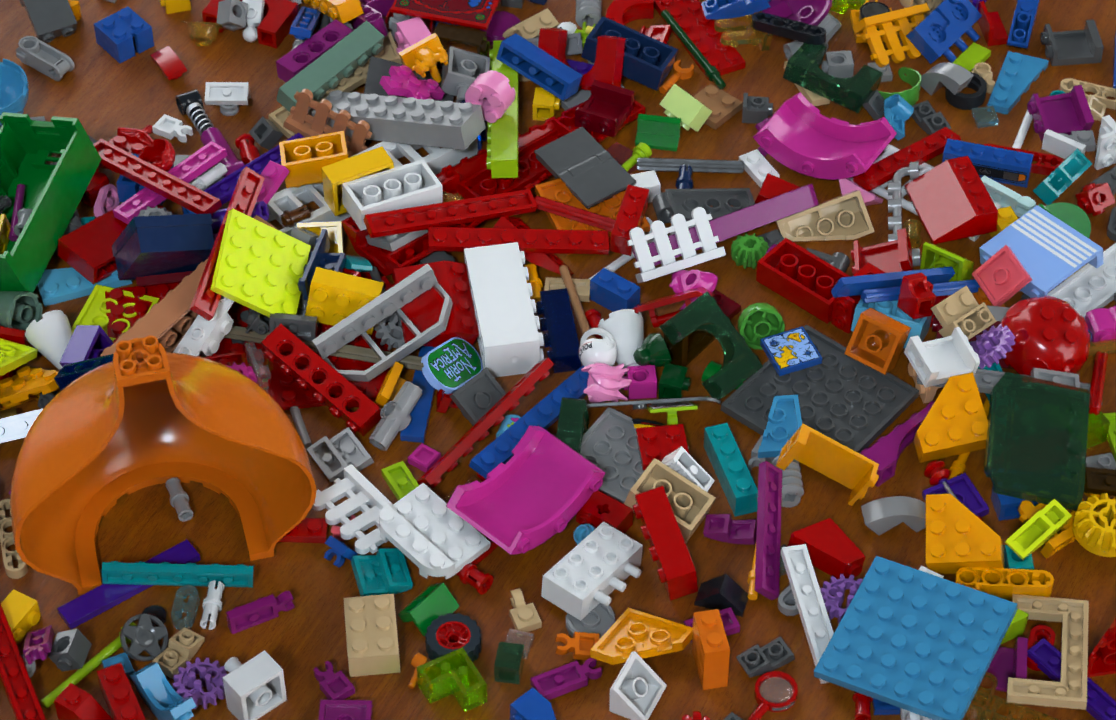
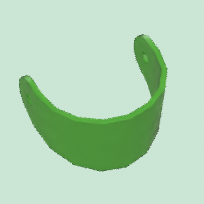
M902 67L898 71L899 77L904 82L910 84L912 88L902 92L890 93L879 91L884 99L894 94H899L913 106L919 100L921 74L912 68Z

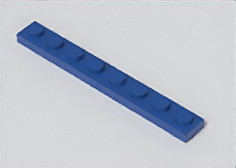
M581 366L472 458L469 467L487 479L486 477L489 472L501 462L506 464L514 456L511 451L521 440L529 425L540 426L546 430L587 395L583 391L587 388L589 376L588 372L581 371L584 366Z

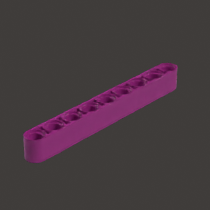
M808 184L710 220L709 224L713 236H718V242L817 206L819 202L813 185ZM695 226L689 228L692 242H699ZM675 234L668 236L672 250L678 249ZM654 241L648 243L651 256L658 255ZM632 249V251H633V253H634V256H635V259H636V262H638V261H637V258H636V255H635V252H634V249ZM681 254L675 255L674 257H680ZM660 261L653 262L654 266L661 264Z

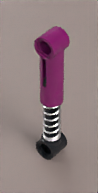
M194 89L176 95V104L182 116L187 115L191 119V122L201 136L200 139L205 146L213 141L226 148L228 156L217 163L224 164L228 170L224 178L245 166L242 160L239 161L220 130L213 127V124L203 110V102L198 90Z

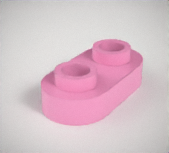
M113 184L100 188L94 204V215L96 218L119 206L118 191Z

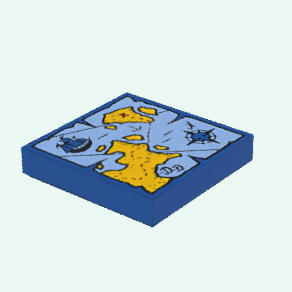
M803 326L760 339L761 347L779 376L822 364V357Z

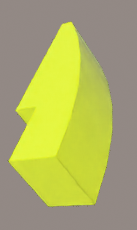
M1054 498L1041 511L1039 510L1012 534L1005 543L1023 560L1061 530L1069 522L1072 515Z

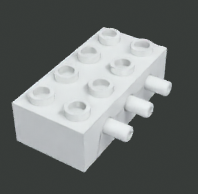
M602 522L543 575L541 597L581 621L599 603L608 606L612 600L608 595L612 591L617 589L623 592L627 587V584L623 581L630 575L635 578L641 575L642 571L639 567L641 566L643 545L609 524Z

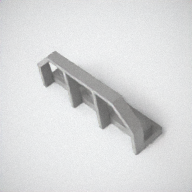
M426 264L313 339L312 342L319 356L348 381L369 382L393 366L395 361L399 362L445 331L453 302L438 283L432 268ZM433 287L444 299L439 321L420 333L400 308ZM395 312L414 334L415 338L388 356H385L366 331ZM361 335L380 358L379 362L367 370L359 371L337 370L327 357Z

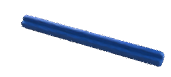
M975 279L932 283L934 285L932 293L936 297L948 296L966 285L971 293H976L980 286ZM901 286L865 289L860 297L863 303L896 301L899 299Z

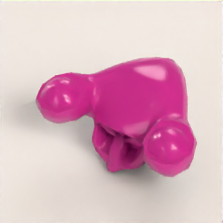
M682 269L672 274V283L669 287L675 293L698 287H704L713 292L717 286L718 277L706 271ZM698 297L691 298L692 302H694ZM684 303L679 310L686 309V304Z

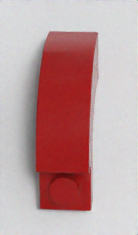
M614 0L606 11V18L624 26L637 19H653L654 0Z

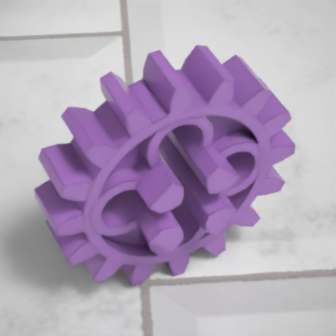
M999 324L997 328L993 325L989 331L983 330L981 336H975L976 341L970 342V345L980 359L978 367L983 369L985 366L991 368L992 363L999 364V359L1006 358V353L1013 350L1010 346L1016 344L1014 341L1016 337L1008 326L1003 327L1002 324Z
M840 574V579L832 576L830 583L827 581L823 582V588H820L827 613L829 612L830 620L836 617L838 618V623H840L863 581L862 578L855 581L853 575L846 579L843 574ZM850 589V594L847 597L846 608L842 609L841 607L842 603L844 602L845 590Z
M207 657L204 662H200L199 658H196L193 664L186 661L187 667H179V674L173 676L174 690L183 698L192 697L197 707L202 705L204 709H207L208 703L216 706L217 698L221 700L225 698L222 677L227 674L224 669L225 667H219V661L217 660L210 663ZM195 674H198L200 676V680H196ZM203 687L207 688V692L203 691Z

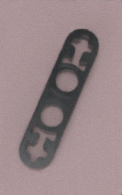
M763 12L755 13L752 16V28L755 30L811 45H821L826 42V30L822 27Z

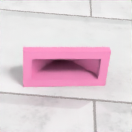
M848 178L839 179L842 195L860 190L865 206L881 204L884 200L872 192L866 191Z

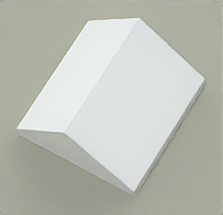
M635 651L631 652L610 688L609 711L630 720H648L667 685Z

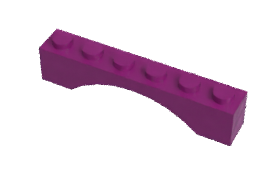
M931 401L919 413H914L902 425H897L885 437H880L870 448H865L861 451V455L879 464L876 473L879 475V478L875 484L877 487L895 475L896 464L900 455L913 442L918 428L935 401Z

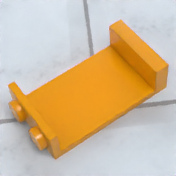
M802 424L782 447L776 464L777 467L785 470L795 459L852 490L848 501L850 506L858 499L862 500L868 488H873L879 478V475L876 474L879 467L878 463L805 424Z

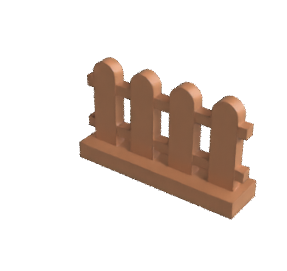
M303 89L301 92L297 91L294 98L297 100L296 106H292L290 109L291 114L284 121V128L295 134L300 133L304 137L344 131L349 157L368 149L365 146V142L373 134L369 131L370 125L368 122L360 120L356 124L350 121L351 114L347 110L343 109L336 113L331 110L332 104L330 101L322 99L318 103L312 100L313 93L309 89ZM310 107L316 110L314 117L308 114ZM329 118L335 121L333 127L327 125ZM348 128L354 131L352 138L346 135Z

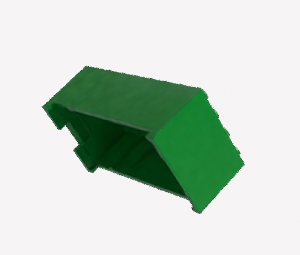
M2 112L0 116V122L2 123L0 128V196L6 195L12 201L11 207L2 214L6 215L11 224L18 184L26 186L23 208L32 209L17 241L9 240L6 251L0 254V291L34 292L58 245V239L63 236L102 160L78 118L52 116V122L31 120L28 114ZM51 153L61 154V157H51ZM46 161L58 162L56 165L45 164Z

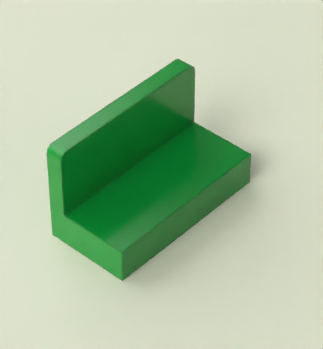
M647 114L638 115L635 146L643 142L651 149L677 151L681 135V118Z
M444 582L431 584L397 615L402 622L413 621L421 634L425 636L427 627L431 625L433 620H436L441 615L453 613L459 608V604Z

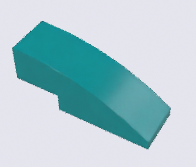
M1077 148L1033 192L1046 205H1049L1081 176L1092 163Z

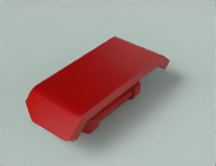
M698 287L640 303L633 309L637 314L648 310L654 328H657L662 324L672 322L685 309L658 316L655 308L683 300L687 308L692 303L691 298L699 297L710 301L714 293L704 287Z

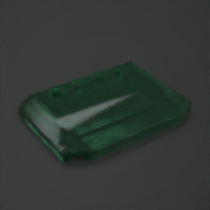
M1006 372L992 389L990 395L984 465L985 474L991 478L994 485L992 488L994 493L1047 505L1055 498L1064 508L1077 511L1079 504L1082 502L1085 485L1090 393L1087 389Z

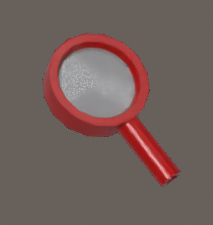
M770 671L761 675L757 679L754 689V696L758 706L747 720H760L767 711L783 712L794 706L798 698V685L795 679L781 671Z

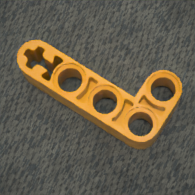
M962 567L956 572L955 583L1012 602L1013 594L1051 597L1054 577L1045 570Z

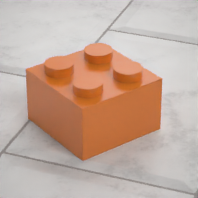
M869 308L860 314L844 354L883 374H887L895 368L911 328L873 308Z

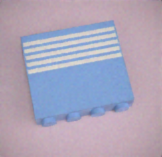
M1038 205L979 247L980 263L984 264L1005 245L1009 246L1032 278V281L1020 290L1030 298L1047 295L1048 292L1087 263L1095 268L1103 265V248Z

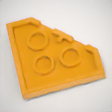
M30 366L22 367L17 370L16 375L0 381V404L9 402L15 404L30 399L29 394L36 395L42 392V395L51 393L70 380L65 372L31 368Z
M628 607L590 649L591 658L615 665L625 663L633 651L642 659L683 651L692 640L693 628Z

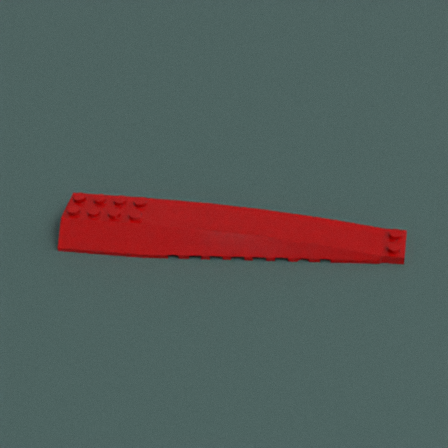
M634 100L633 109L620 129L637 119L639 114H645L646 107ZM587 101L561 112V116L558 118L553 116L546 119L542 125L536 124L529 127V131L526 133H518V178H492L491 170H487V151L485 149L478 151L477 156L470 159L468 157L461 159L460 164L453 167L448 165L442 168V172L435 175L443 185L442 203L519 190H531L535 185L541 184L553 176L538 161L534 151L578 129L579 127L575 126V111L578 107L583 108ZM586 130L599 144L610 137ZM352 217L342 221V226L356 253L366 258L373 267H377L378 271L385 276L393 274L395 268L410 266L434 252L428 251V233L392 252L369 245L365 237L369 234L367 229L361 231ZM485 220L444 227L475 228Z

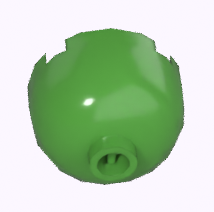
M754 303L746 307L739 316L737 324L740 337L748 347L763 350L760 345V339L782 333L785 329L781 314L774 306L768 303Z

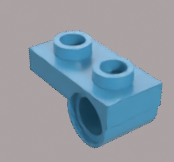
M894 94L884 100V117L897 133L895 138L899 141L905 137V121L911 117L914 108L899 94Z

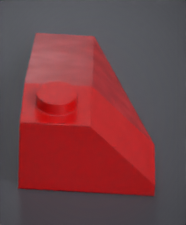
M503 215L493 227L531 229L520 218ZM524 253L526 261L557 274H560V266L566 265L558 256L552 253ZM568 267L570 275L572 276L574 273Z
M1116 619L1088 657V677L1116 673Z

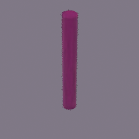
M18 184L16 188L9 240L17 241L18 236L14 233V226L18 223L17 212L23 208L26 189L24 184Z

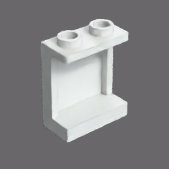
M960 327L954 328L951 336L922 342L918 335L910 337L904 350L906 357L925 388L947 383L950 377L972 372L975 375L980 364L978 354L973 350L967 336L963 334Z

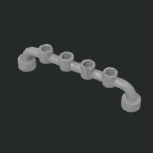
M910 162V167H903L897 170L893 175L892 182H888V195L893 196V199H888V213L893 212V216L888 217V230H893V234H888V242L898 240L897 230L902 229L901 179L907 175H910V180L919 177V162ZM920 248L912 249L913 266H920Z

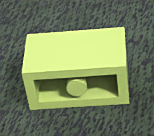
M676 84L671 87L659 104L666 109L664 113L667 116L681 118V126L688 131L692 128L698 132L713 112Z

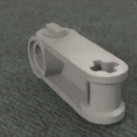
M25 36L18 42L19 47L16 49V57L24 64L55 81H60L65 73L75 69L74 62L68 55L34 36Z

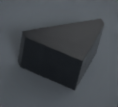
M727 574L701 583L694 605L712 610L719 609V611L731 607L734 615L743 617L749 599L748 593Z

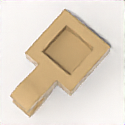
M520 588L510 591L513 597L510 598L513 609L509 610V616L518 635L542 628V621L534 604H525Z

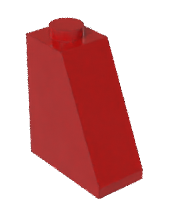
M831 518L791 533L788 546L806 544L814 567L834 576L836 579H840V574H843L848 579L850 575L856 577L861 573L866 556Z

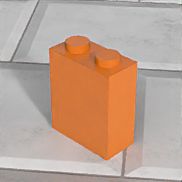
M719 609L693 613L692 653L702 690L728 686L730 647Z

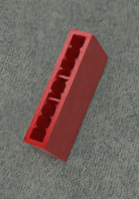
M160 204L157 205V207L160 209L164 208ZM112 209L59 238L58 256L94 285L117 270L112 245L128 224L114 217Z

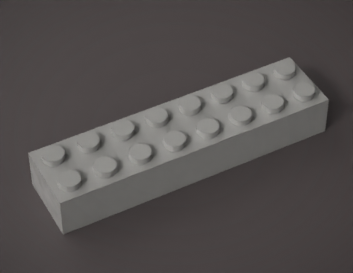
M340 90L330 92L325 98L331 102L332 111L339 113L340 110L344 109L351 114L350 121L357 124L360 120H365L369 123V131L373 134L370 139L366 140L466 150L486 128L481 105L469 102L455 103L452 101H434L433 99H415L414 97L403 98L395 95L382 96L378 94H361L359 92L350 93ZM315 109L311 112L313 117L315 116ZM329 118L327 125L333 127L335 121ZM348 128L346 135L352 138L354 131Z

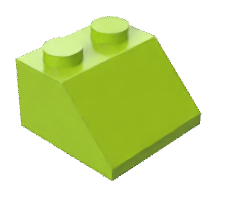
M928 242L923 244L920 270L953 267L955 274L949 282L970 280L972 278L973 261Z

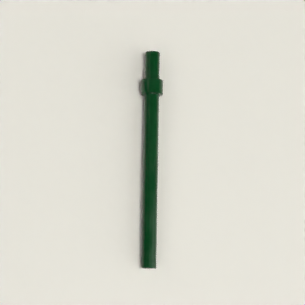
M663 10L661 16L705 70L707 78L713 81L719 89H724L726 83L720 77V72L715 66H711L668 10Z

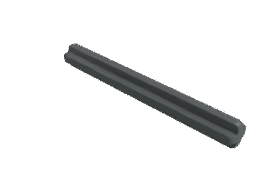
M637 158L636 162L638 171L679 172V167L686 164V171L688 165H690L693 172L742 174L744 171V162L740 160Z

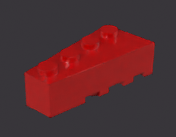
M661 486L636 494V504L632 505L636 519H641L643 526L640 527L644 540H648L650 543V556L652 561L657 563L658 577L661 584L664 583L669 600L698 592L696 569L664 487Z

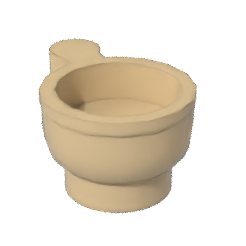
M984 62L975 64L971 72L983 77L987 85L986 92L992 93L995 81L993 80L991 66Z

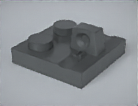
M485 368L451 394L450 398L473 426L506 392L489 370Z

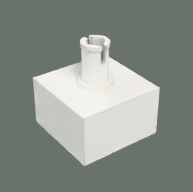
M265 650L244 664L237 657H232L225 663L224 669L229 672V674L222 677L226 704L229 711L238 720H257L287 700L283 669Z

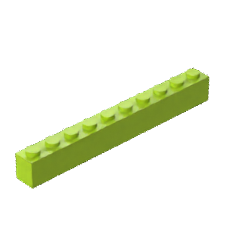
M503 40L493 41V49H489V71L500 72L510 80L509 85L515 89V99L500 119L494 123L487 121V170H491L492 178H518L519 73L496 59L501 41Z

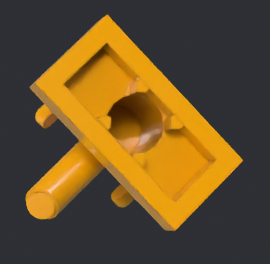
M436 33L398 53L403 65L411 68L412 71L421 75L422 78L426 77L425 72L430 71L433 80L438 83L441 82L442 78L436 63L440 61V63L448 65V54L443 49Z

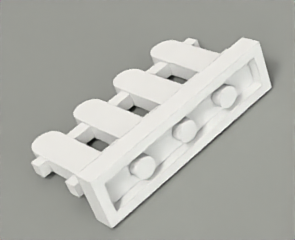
M696 207L691 212L692 220L686 221L682 214L673 215L671 217V227L665 228L664 223L657 220L651 223V233L646 235L640 227L632 228L629 232L631 240H628L627 244L628 246H633L638 261L634 263L635 268L639 267L641 273L635 274L637 282H646L725 256L724 246L718 248L715 242H718L719 238L718 236H713L709 220L712 219L711 214H706L705 209L702 207ZM692 225H695L699 242L696 243L692 242L688 229ZM674 232L678 249L672 250L668 233ZM652 238L658 255L653 257L646 241ZM701 247L703 252L696 254L695 249ZM681 254L682 259L676 261L674 256ZM660 261L662 266L655 268L653 262Z
M350 464L344 468V479H335L334 485L322 492L319 489L317 490L312 509L320 511L327 508L328 511L325 514L326 523L336 525L341 522L343 524L340 527L341 538L350 540L356 537L358 540L355 542V551L363 555L368 552L374 554L378 551V546L385 543L380 537L379 513L387 503L390 506L393 504ZM345 496L348 498L337 506L333 504ZM360 510L363 512L351 521L348 519V517ZM374 525L378 527L366 535L363 533Z

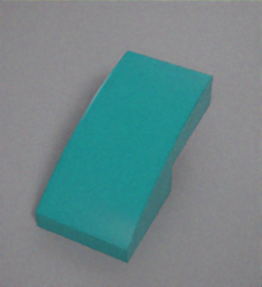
M346 255L345 269L362 273L372 271L373 266L366 258Z

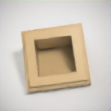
M1090 94L1086 99L1093 119L1101 121L1107 105Z

